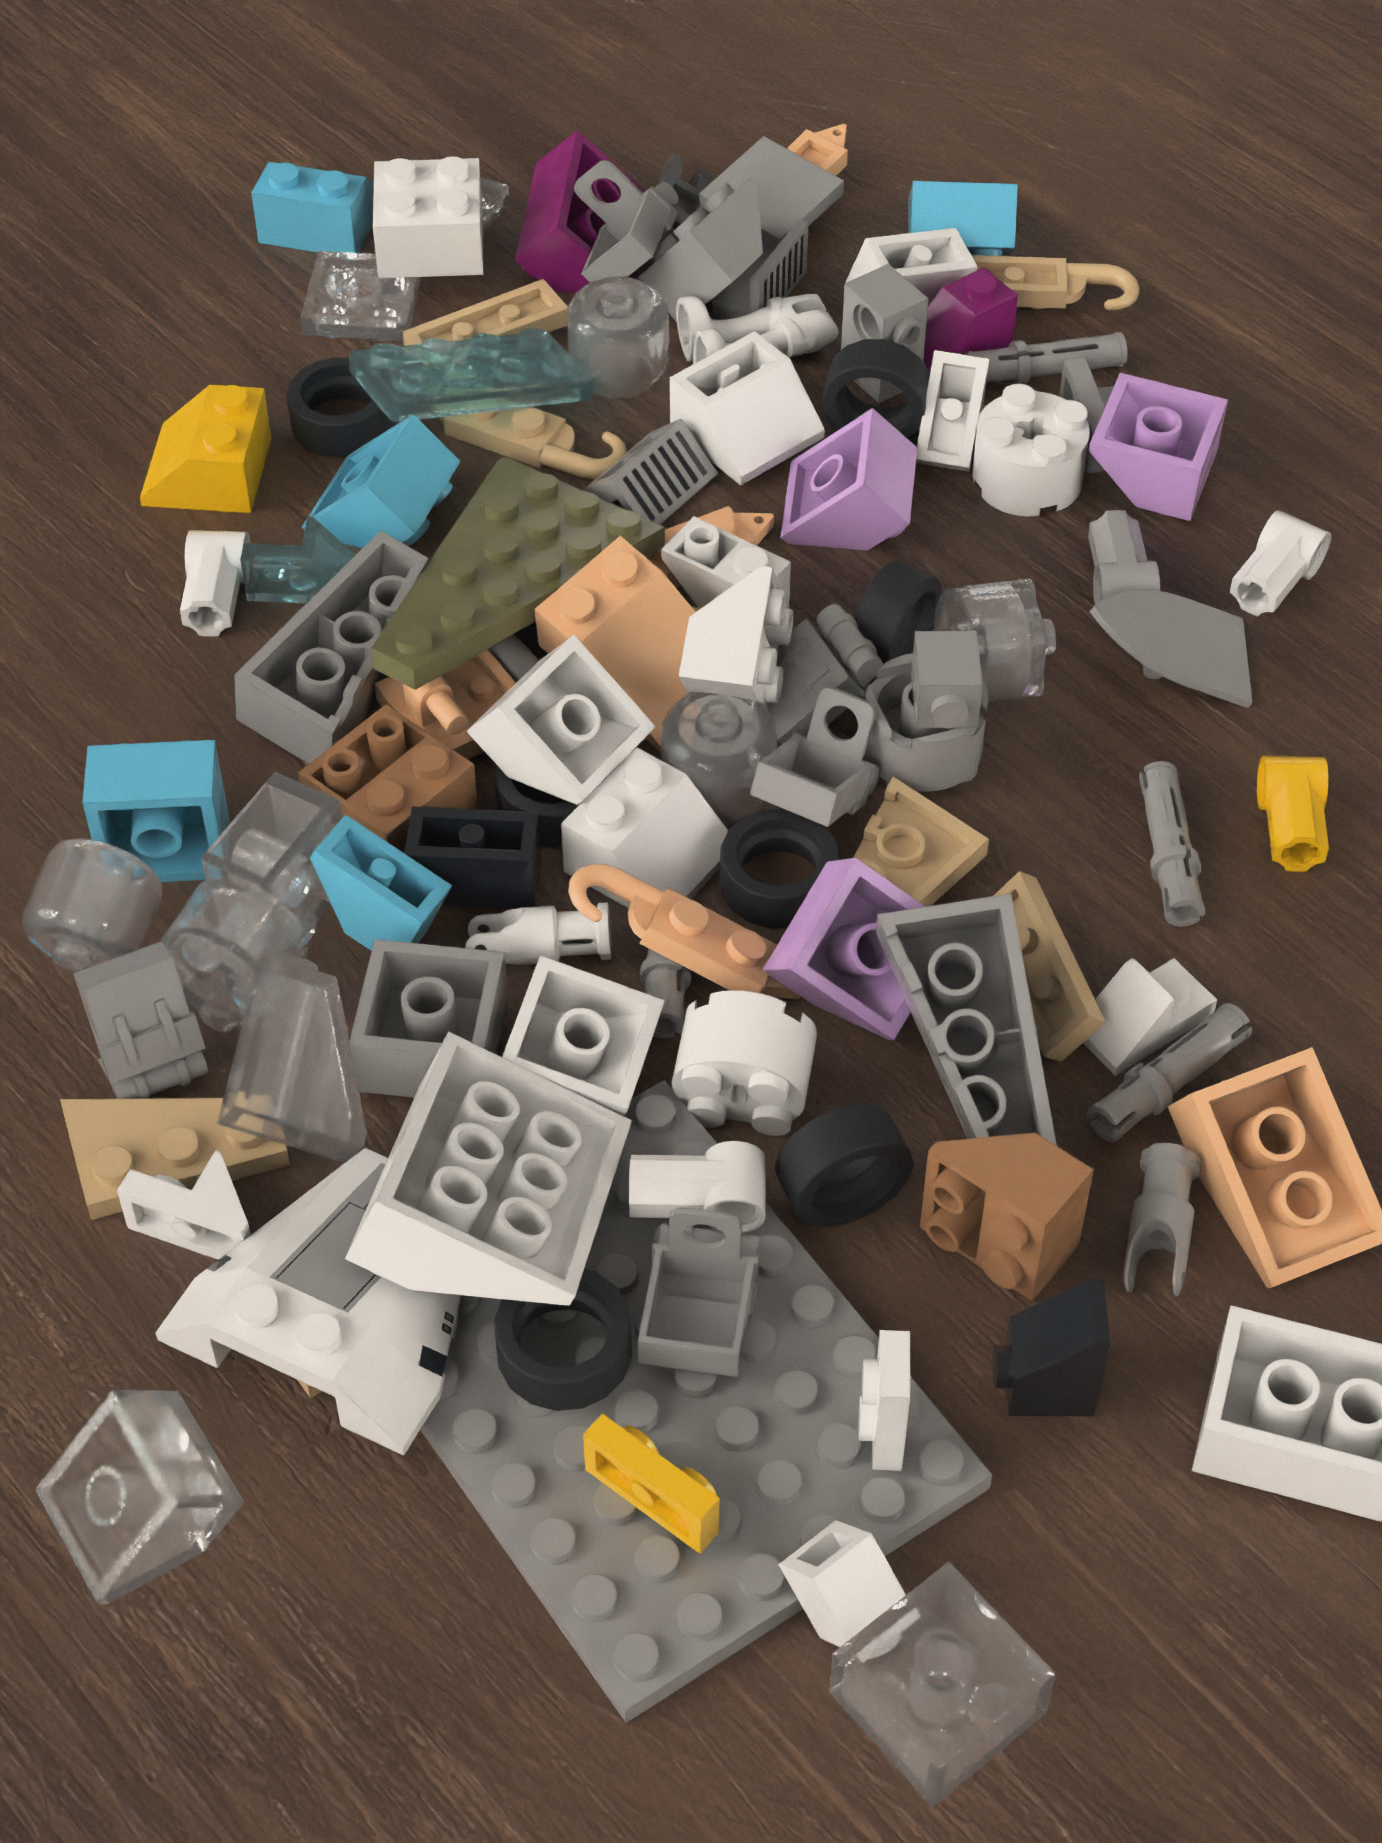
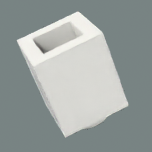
M835 1520L778 1564L818 1636L854 1654L883 1642L892 1633L893 1624L913 1609L872 1533Z

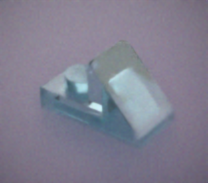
M312 516L307 517L301 546L244 543L240 561L247 601L308 603L355 554Z

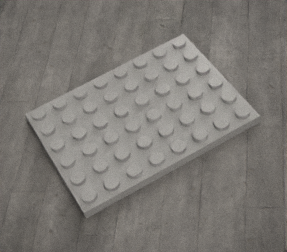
M665 1080L631 1099L624 1117L632 1120L584 1267V1269L599 1273L617 1286L629 1306L632 1358L624 1380L606 1398L583 1409L554 1411L528 1403L509 1388L498 1368L494 1318L502 1299L462 1295L458 1309L459 1320L454 1339H451L444 1369L445 1381L441 1398L420 1429L625 1723L803 1610L778 1564L835 1520L872 1533L883 1555L886 1556L989 1490L992 1480L991 1472L911 1376L910 1405L902 1471L872 1470V1441L858 1440L859 1399L862 1396L863 1359H877L879 1338L767 1203L764 1223L755 1230L742 1233L760 1236L758 1255V1285L752 1319L747 1321L738 1377L638 1364V1337L652 1269L653 1243H658L661 1225L669 1224V1218H632L629 1216V1169L631 1155L705 1156L706 1151L717 1144L697 1118L687 1111V1106L682 1100L677 1098ZM705 1224L694 1225L695 1228L715 1230ZM572 1309L550 1311L534 1318L523 1329L521 1334V1347L525 1354L536 1362L554 1367L574 1366L589 1360L604 1347L606 1342L605 1327L600 1321L590 1314ZM602 1413L622 1428L630 1425L639 1429L654 1443L658 1454L680 1470L684 1467L696 1470L711 1483L717 1496L720 1498L719 1534L701 1554L585 1470L583 1433Z

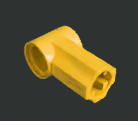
M1263 755L1260 758L1257 774L1258 808L1267 811L1272 861L1280 863L1285 871L1307 872L1316 864L1326 861L1329 845L1324 813L1328 794V765L1325 757Z

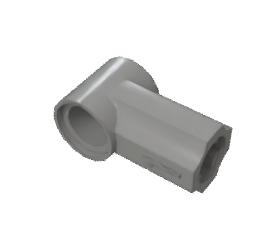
M1126 510L1106 511L1098 520L1090 522L1088 539L1095 567L1093 574L1094 606L1104 598L1127 590L1144 589L1160 591L1159 569L1155 561H1147L1138 520L1129 517Z

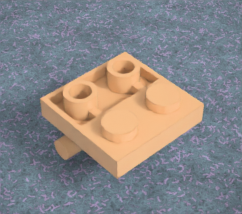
M486 649L416 690L391 677L374 684L376 700L382 707L387 704L468 760L485 751L468 734L467 730L516 682L492 653Z

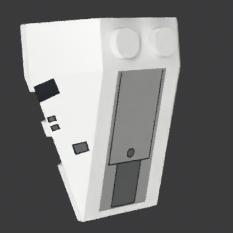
M364 1148L195 1277L155 1333L158 1341L216 1368L220 1366L229 1351L233 1349L335 1397L342 1427L404 1456L441 1398L445 1381L444 1369L451 1339H454L459 1320L458 1309L462 1295L409 1290L345 1259L388 1160L387 1157Z

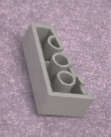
M380 531L234 674L236 720L308 764L360 725L376 698L374 683L387 678V675L373 669L371 647L428 564V557L385 532Z
M1011 894L877 914L876 935L967 1139L1037 1133L1057 1146Z

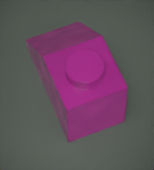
M985 267L943 286L928 306L923 363L929 372L931 371L934 350L965 355L966 351L976 352L1007 348L1013 341L1018 294Z

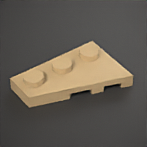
M893 776L885 790L884 801L876 816H871L864 829L863 840L853 858L859 859L918 902L928 907L933 905L987 856L989 839Z
M271 1098L60 1099L91 1220L123 1212L117 1190L130 1169L152 1177L157 1175L170 1176L192 1190L216 1150L221 1152L232 1181L290 1165L287 1148Z

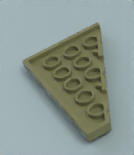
M505 456L497 460L371 647L373 669L416 690L535 622L534 609L619 536L624 538L647 558L665 546V527L641 517L637 512L625 510L598 498L594 493L582 491L558 480L551 474L542 473Z

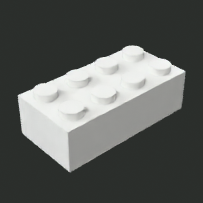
M1231 1305L1217 1353L1192 1471L1382 1522V1344Z

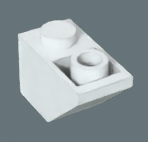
M695 516L661 549V559L697 607L703 608L759 566L773 567L780 589L787 591L786 609H789L790 561Z

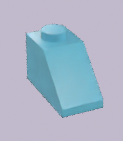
M346 814L316 847L310 857L344 933L371 951L374 939L419 943L430 928L452 887L451 884Z

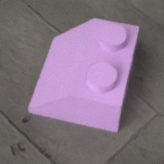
M1119 373L1090 442L1089 452L1136 507L1191 521L1218 451L1228 399Z
M871 408L791 461L780 538L787 544L868 551L885 539L898 536L910 525L917 447L876 410Z
M857 858L828 861L764 966L763 971L814 1006L887 1040H895L911 1011L876 935L877 914L926 906Z

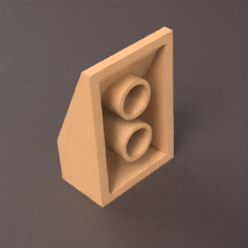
M621 536L534 609L539 646L547 653H550L574 634L656 726L644 739L661 754L664 755L709 715L695 711L679 678L689 617L696 612L666 575Z
M1313 1047L1191 1093L1167 1106L1184 1147L1197 1153L1202 1160L1199 1179L1267 1289L1382 1244V1209Z

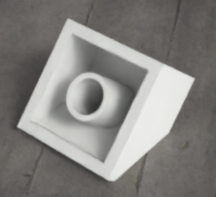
M573 634L540 659L467 732L507 777L578 805L592 793L656 726Z
M636 747L561 823L564 872L573 876L578 869L589 864H607L620 868L662 891H665L668 887L692 899L720 869V847L728 830L687 774ZM591 887L629 909L630 903L600 887Z
M540 955L502 1058L625 1116L665 1000Z

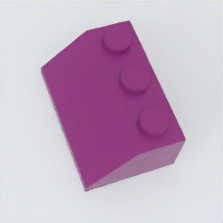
M578 130L551 150L535 165L515 260L531 277L538 280L544 279L554 292L603 295L581 273L598 237L599 230L606 223L577 196L574 191V185L580 177L598 162L606 160L613 163L641 192L644 193L646 190ZM600 178L592 184L593 194L602 202L614 203L621 197L620 188L610 179ZM637 270L605 295L627 296L634 288Z

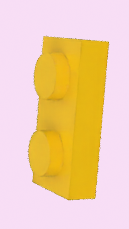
M603 1413L583 1433L585 1470L699 1554L719 1534L720 1498L717 1496L711 1483L699 1472L689 1467H684L680 1470L658 1454L654 1443L642 1431L630 1425L622 1428Z

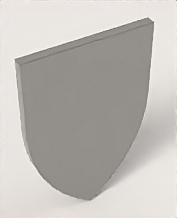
M1144 589L1127 590L1113 594L1101 600L1090 610L1092 616L1109 636L1127 653L1142 663L1143 674L1148 679L1165 677L1185 687L1249 708L1253 703L1242 617L1179 595Z

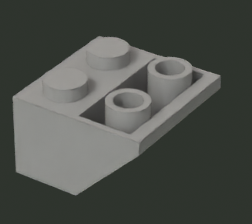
M751 176L735 190L728 183L719 189L704 203V206L709 210L708 214L701 206L673 231L679 240L677 241L670 233L657 246L654 256L650 258L654 263L638 277L676 322V305L679 298L692 295L700 298L704 305L707 304L763 254L758 184Z

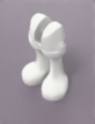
M817 294L784 298L780 296L768 299L766 307L738 318L726 320L711 319L704 303L700 298L692 295L679 298L676 305V320L681 346L687 361H693V364L753 331L788 358L816 352L836 340L838 336V328L830 314L826 312V308Z

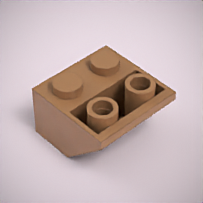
M387 704L298 772L299 782L332 829L346 814L403 853L405 852L412 806L478 809L474 764Z
M1037 1133L938 1141L928 1151L920 1228L926 1231L930 1239L940 1248L949 1252H958L981 1267L995 1284L1005 1289H1014L1033 1301L1079 1246L1094 1169Z

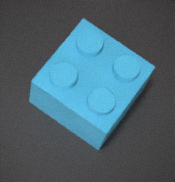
M215 740L87 746L82 804L103 885L228 879L231 822Z

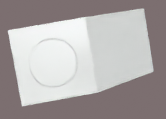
M956 228L865 239L845 283L889 264L928 298L929 305L943 286L975 272L978 267Z

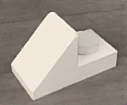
M934 350L926 394L925 415L922 416L917 442L916 463L970 472L976 440L977 422L983 409L989 359Z
M1132 958L1124 963L1095 999L1106 1023L1084 1041L1083 1044L1116 1076L1205 1021L1207 1017L1215 1012L1217 999L1175 958L1150 973Z
M219 1150L214 1152L192 1190L170 1176L157 1175L152 1177L132 1169L129 1170L117 1190L128 1229L219 1260L251 1235L248 1221Z

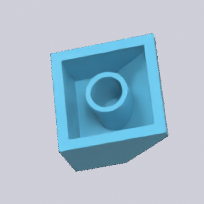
M268 162L251 192L258 243L356 259L373 226L374 181L367 177L345 174L335 170L325 171L300 167L291 163Z
M913 181L908 202V233L956 228L971 255L1002 256V254H1011L1015 249L1018 184Z
M413 414L346 457L302 525V528L309 535L361 549L380 531L409 546L416 542L428 529L430 521L426 517L430 510L440 504L450 493L453 486L449 479L459 465L460 460Z

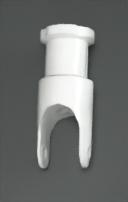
M608 902L598 903L597 908L602 912V919L597 922L585 917L579 911L557 912L554 906L522 907L506 910L503 913L477 915L468 924L470 938L467 940L465 948L475 949L477 945H484L489 951L504 952L506 964H537L540 955L558 961L560 956L599 954L602 960H612ZM485 924L489 927V931L482 933L478 930V926Z

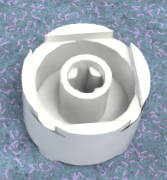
M1025 384L1007 386L1003 390L1001 397L990 402L982 410L977 422L972 478L974 484L977 482L982 489L981 497L989 505L1000 511L1025 517L1039 516L1040 508L1057 505V512L1071 505L1079 496L1083 484L1090 434L1087 408L1078 401L1066 400L1050 393L1034 391L1033 388Z
M730 990L710 994L709 1004L697 1008V1001L695 1000L688 1006L672 1079V1088L679 1100H682L687 1106V1111L691 1112L703 1127H720L725 1123V1119L750 1122L755 1130L766 1135L780 1136L787 1134L791 1130L792 1120L801 1115L806 1102L817 1039L816 1026L808 1016L802 1012L801 1022H798L784 1014L786 1002L769 995L749 991Z

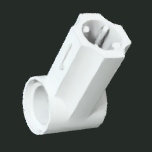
M1280 510L1275 511L1261 532L1256 550L1232 578L1230 593L1239 602L1240 609L1257 617L1264 612H1274L1301 577L1309 580L1316 574L1329 549L1331 533Z
M188 531L185 543V571L187 579L180 615L182 625L192 628L199 636H219L225 628L232 627L240 583L247 584L250 577L251 542L248 532Z
M728 1141L712 1146L706 1151L705 1156L631 1155L629 1169V1216L632 1218H670L672 1210L688 1208L731 1214L741 1220L742 1233L755 1230L764 1223L766 1218L765 1154L759 1147L753 1144ZM709 1226V1227H711L712 1229H715V1230H717V1231H721V1230H719V1229H717V1228H715V1227H713V1226Z

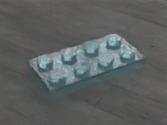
M533 328L525 329L520 334L496 336L480 333L472 336L471 339L454 341L430 338L424 340L421 344L404 346L380 343L373 345L371 349L350 351L349 372L392 422L403 421L413 414L418 419L592 400L595 381L548 331Z

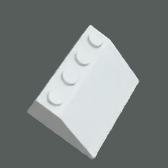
M448 1031L417 1090L345 1259L409 1290L570 1306L576 1295L632 1120Z

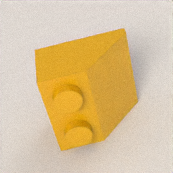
M208 385L162 424L140 495L141 506L251 513L272 439L264 388Z

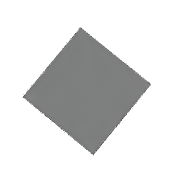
M763 136L699 193L700 206L709 212L704 203L719 189L728 183L735 190L751 176L758 184L762 243L775 249L799 219L809 222V226L844 194V180Z

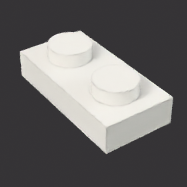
M880 1330L877 1359H863L862 1396L859 1399L858 1440L872 1441V1470L902 1471L910 1405V1331Z

